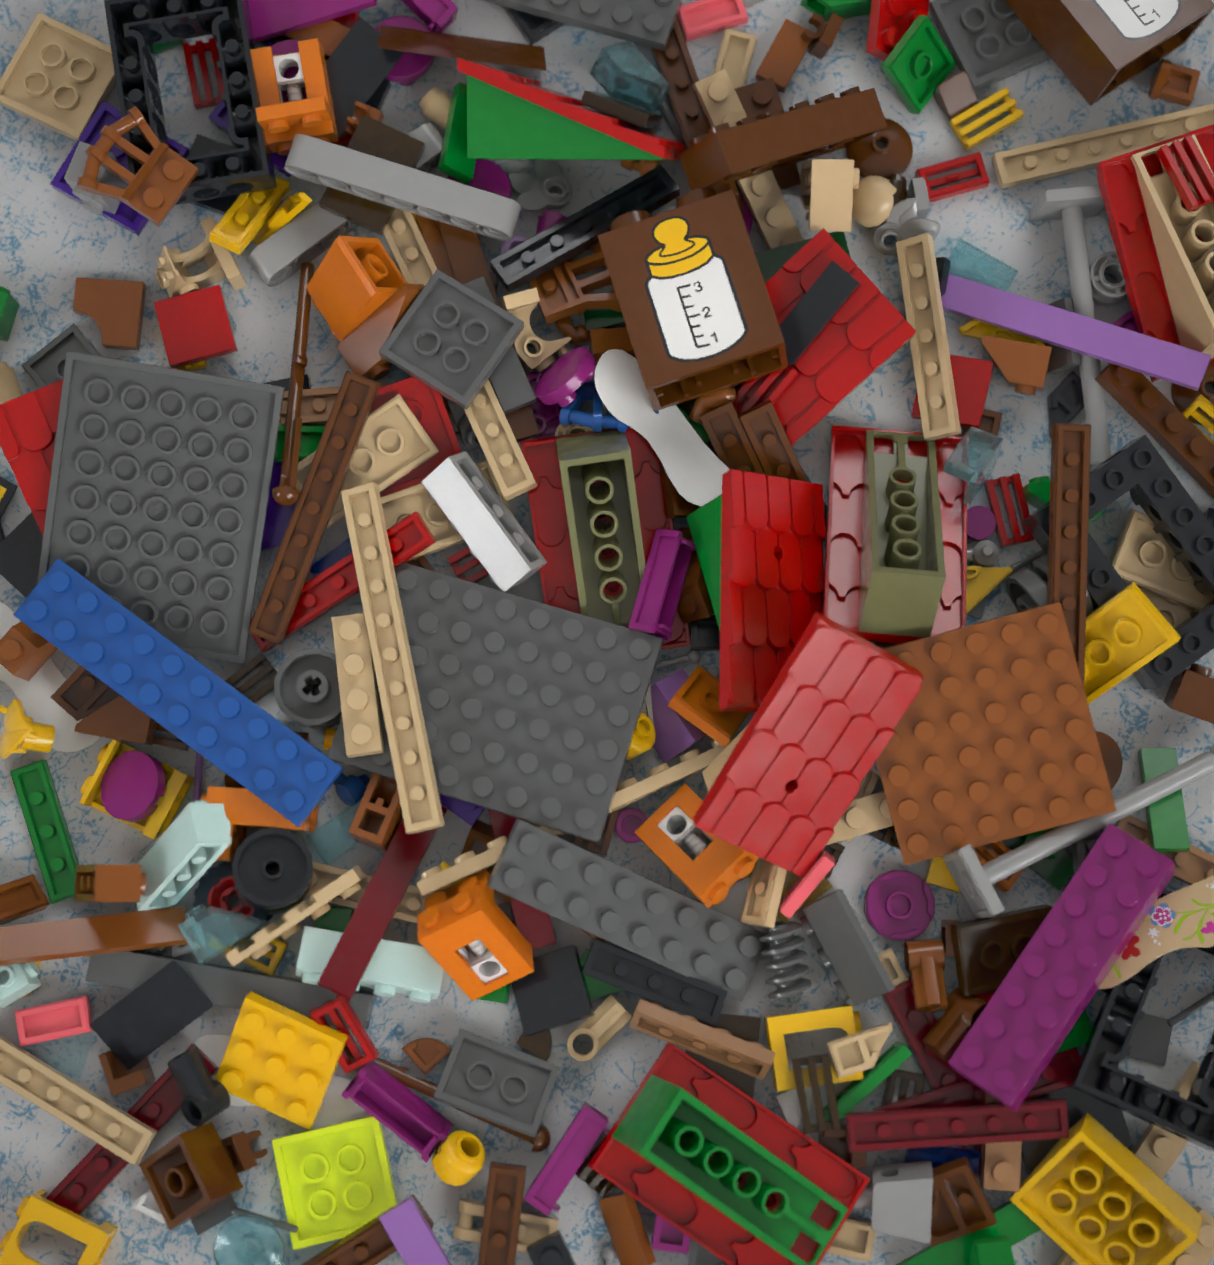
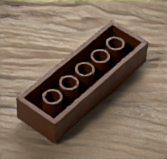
M859 86L841 92L839 98H835L834 93L814 100V105H809L808 100L790 106L788 108L789 112H783L782 108H777L763 114V119L757 120L756 115H752L737 121L736 126L730 127L729 123H723L709 129V134L690 140L691 147L679 153L691 191L705 187L715 188L845 149L887 128L875 88L860 91Z

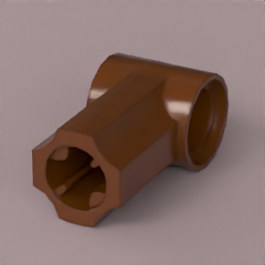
M959 987L948 995V1007L944 1009L945 1013L922 1040L925 1046L936 1056L948 1062L988 1004L976 995L969 997L960 995Z

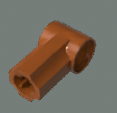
M942 940L905 941L904 961L907 973H911L916 1011L929 1013L947 1009L948 1002L943 975L945 952Z

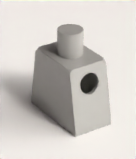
M932 1161L874 1166L872 1186L865 1187L853 1208L871 1209V1229L876 1232L930 1243L933 1193Z

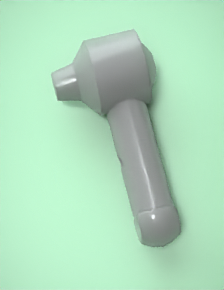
M980 541L974 548H967V562H973L975 566L990 567L999 556L998 547L991 541Z

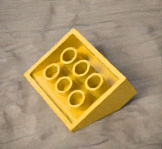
M1088 1112L1069 1130L1070 1138L1060 1139L1021 1183L1020 1192L1014 1191L1009 1198L1011 1202L1080 1265H1168L1199 1238L1203 1219L1201 1214Z

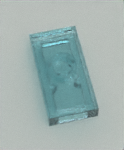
M961 238L948 258L951 261L949 274L1003 291L1009 289L1019 272Z

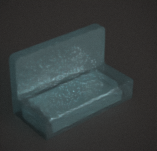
M973 426L970 427L946 460L943 470L947 474L969 482L963 503L968 505L971 504L992 474L1003 442V438Z

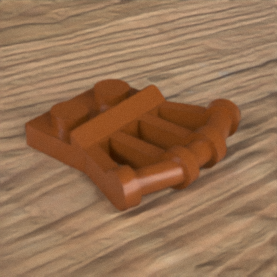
M134 106L127 110L128 115L110 126L104 125L100 131V139L95 145L91 144L88 147L83 176L78 178L76 187L85 192L120 200L160 227L199 170L198 167L170 149L167 144L160 142L147 124L142 113ZM137 127L152 148V153L150 155L146 154L124 139L122 135ZM113 145L142 165L136 175L106 155ZM100 165L128 184L126 189L97 182Z
M600 242L585 249L592 250L595 254L571 262L582 253L580 252L528 282L531 289L537 288L540 298L538 306L546 324L576 313L580 316L587 309L610 308L614 311H621ZM600 267L607 268L603 272L579 281L576 280L578 275ZM612 285V293L587 294Z

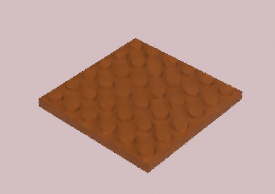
M1059 601L882 648L884 651L919 670L924 678L920 684L919 693L895 726L894 735L876 760L904 865L947 855L968 844H971L972 848L1117 811L1062 606Z

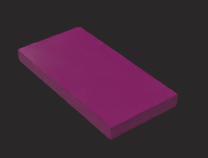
M248 0L254 44L378 5L377 0Z

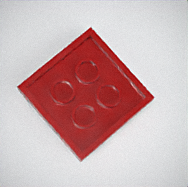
M413 376L379 388L370 413L400 394L439 452L379 492L380 498L422 483L421 481L447 457L462 453L441 394Z

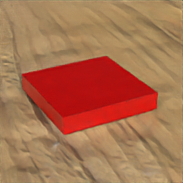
M220 285L153 302L171 368H179L238 351Z
M950 355L960 426L980 430L994 361ZM916 392L911 415L912 418L921 420L918 394Z

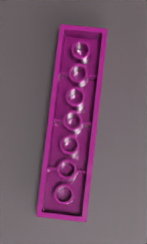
M1109 823L948 1062L952 1069L1016 1113L1175 874L1174 861Z

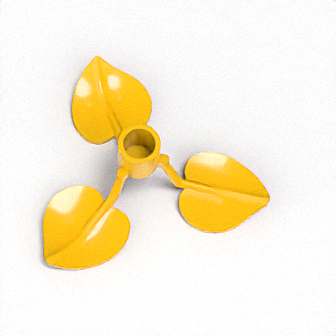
M14 698L8 708L0 705V712L5 714L4 729L0 738V758L6 759L11 753L26 754L27 750L50 752L55 737V727L53 725L33 722L32 717H26L19 699Z

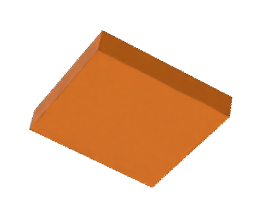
M698 665L667 706L725 747L750 712L719 711L720 680Z

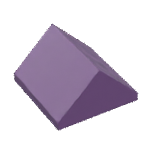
M683 668L651 686L653 723L656 732L653 747L664 763L670 762L707 736V734L667 706L676 692L689 678Z

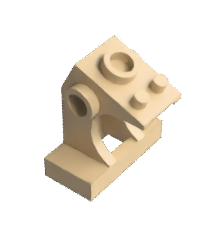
M212 216L200 221L207 237L196 248L182 253L179 248L169 250L166 245L162 247L161 256L157 257L159 265L155 273L162 289L166 288L170 298L204 289L225 278H228L235 291L247 286L231 251L210 242V232L216 226ZM205 260L209 270L196 276H190L187 268Z
M537 288L505 295L499 301L502 309L524 321V328L514 341L513 346L522 367L528 373L535 367L539 372L555 361L552 356L553 353L556 352L559 357L568 351L565 344L571 340L569 336L555 341H545L533 333L530 326V316L532 310L540 302ZM527 345L534 348L535 354H531L527 350Z

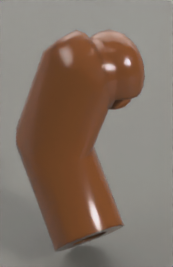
M570 316L555 321L556 328L564 338L571 337L570 345L580 346V343L589 341L590 337L587 327L583 324L574 327Z
M727 387L697 397L688 417L697 423L703 424L700 414L730 400L734 403L737 394L736 390L733 387Z

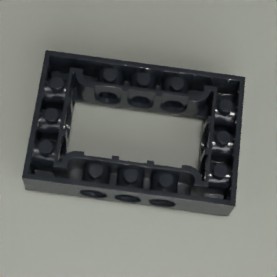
M104 0L121 118L128 115L127 110L136 106L159 141L167 145L168 139L153 44L213 34L218 44L220 61H217V66L223 76L225 89L222 99L228 109L230 127H227V131L236 149L222 152L213 149L210 150V154L186 157V160L198 167L199 172L175 205L277 188L272 152L266 143L265 131L257 121L255 109L260 107L251 56V49H255L248 0ZM137 127L124 134V139L148 155L152 153V148ZM127 155L129 171L136 175L142 165Z
M1143 435L1130 441L1090 471L1088 520L1130 490L1132 501L1136 506L1140 505L1155 525L1153 530L1156 534L1160 533L1175 553L1173 557L1177 562L1181 561L1195 580L1193 585L1201 594L1214 595V528L1148 437ZM1050 501L1022 520L1044 553L1048 552ZM1088 533L1087 591L1093 603V611H1095L1128 586ZM1214 599L1203 608L1192 610L1189 613L1191 616L1174 628L1181 637L1176 644L1132 673L1144 690L1160 689L1214 648Z
M1165 888L1158 899L1173 893V891ZM1214 946L1194 947L1214 956ZM1161 956L1146 965L1131 978L1115 987L1108 988L1069 1087L1204 1149L1214 1151V1031L1187 1100L1180 1097V1092L1166 1090L1143 1080L1145 1076L1138 1073L1130 1074L1118 1069L1120 1061L1127 1057L1131 1049L1128 1043L1136 1023L1144 1016L1145 1012L1142 1011L1149 990L1158 981L1155 975L1163 958Z

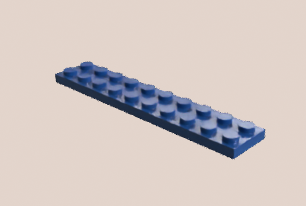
M59 558L14 613L16 618L297 827L302 826L344 770L340 765Z

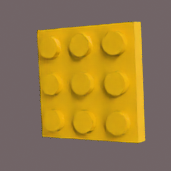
M250 991L242 1004L215 1080L222 1083L228 1093L311 1130L319 1114L348 1036L326 1025L317 1024L311 1018Z

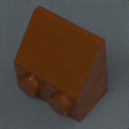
M212 1122L180 1133L139 1164L170 1231L224 1202L243 1188Z

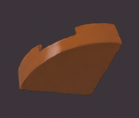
M434 1038L416 1039L401 1048L425 1075L452 1050L449 1045Z

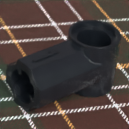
M197 1047L191 1048L169 1060L167 1065L184 1097L181 1102V1110L191 1125L200 1127L230 1106V1096L227 1089L222 1083L212 1079Z

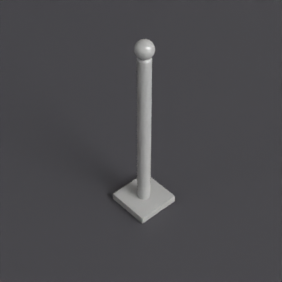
M1099 185L1046 189L1029 210L1030 222L1062 219L1074 313L1095 319L1083 217L1096 216L1105 207ZM1080 354L1081 365H1079L1085 419L1086 424H1091L1090 463L1093 466L1092 470L1111 456L1104 390L1095 380L1101 373L1100 360Z
M1214 745L1211 747L1210 752L1206 751L1114 798L1117 810L1115 812L1061 825L984 865H981L971 844L960 847L950 852V854L943 855L942 858L972 916L976 919L986 918L1005 911L992 886L993 884L1107 827L1109 823L1113 824L1213 773Z

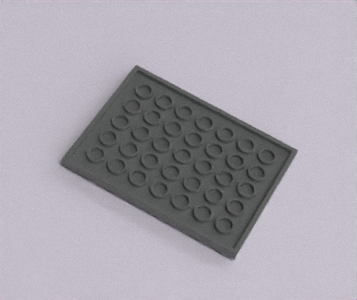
M67 351L37 584L59 558L190 656L244 664L285 387Z
M402 563L394 568L438 793L599 844L662 648L663 638L411 564ZM377 684L385 753L353 758L347 757L343 720L341 717L327 757L335 762L396 780Z

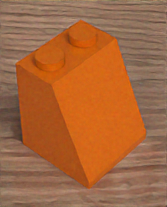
M338 236L306 286V289L312 297L314 307L323 314L330 325V332L341 343L399 288L408 283L379 238Z

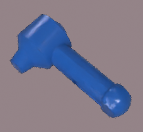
M341 772L333 784L336 786V793L346 805L353 806L363 798L370 779L366 774L359 777L355 775L346 777Z

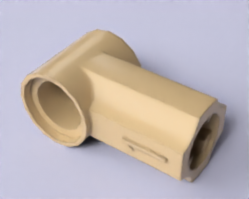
M611 994L594 1010V1016L587 1017L569 1034L567 1048L574 1059L588 1061L595 1057L597 1052L632 1018ZM588 1034L593 1039L591 1051L581 1054L574 1050L572 1043L577 1035Z

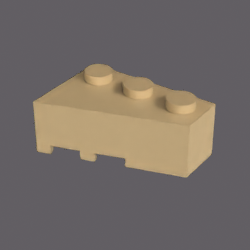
M811 159L801 163L800 199L803 210L810 211L806 212V220L809 221V231H821L824 228L826 231L851 232L853 190L859 188L860 170L859 168H854V160Z

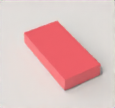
M698 0L681 5L677 14L685 42L724 31L725 28L730 29L748 23V15L742 0Z
M825 849L821 851L804 878L799 877L780 900V912L790 919L835 865L834 857Z
M89 995L15 1011L20 1047L94 1031L89 1026L93 1022Z

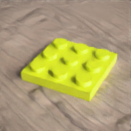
M372 1115L272 1140L287 1220L289 1224L298 1227L296 1233L290 1232L293 1250L344 1238L384 1211L398 1204L382 1124Z

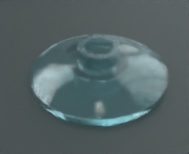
M240 1215L230 1219L220 1228L214 1240L213 1255L216 1265H283L285 1245L277 1228L268 1220L255 1215ZM248 1241L256 1244L258 1249H251L248 1245Z

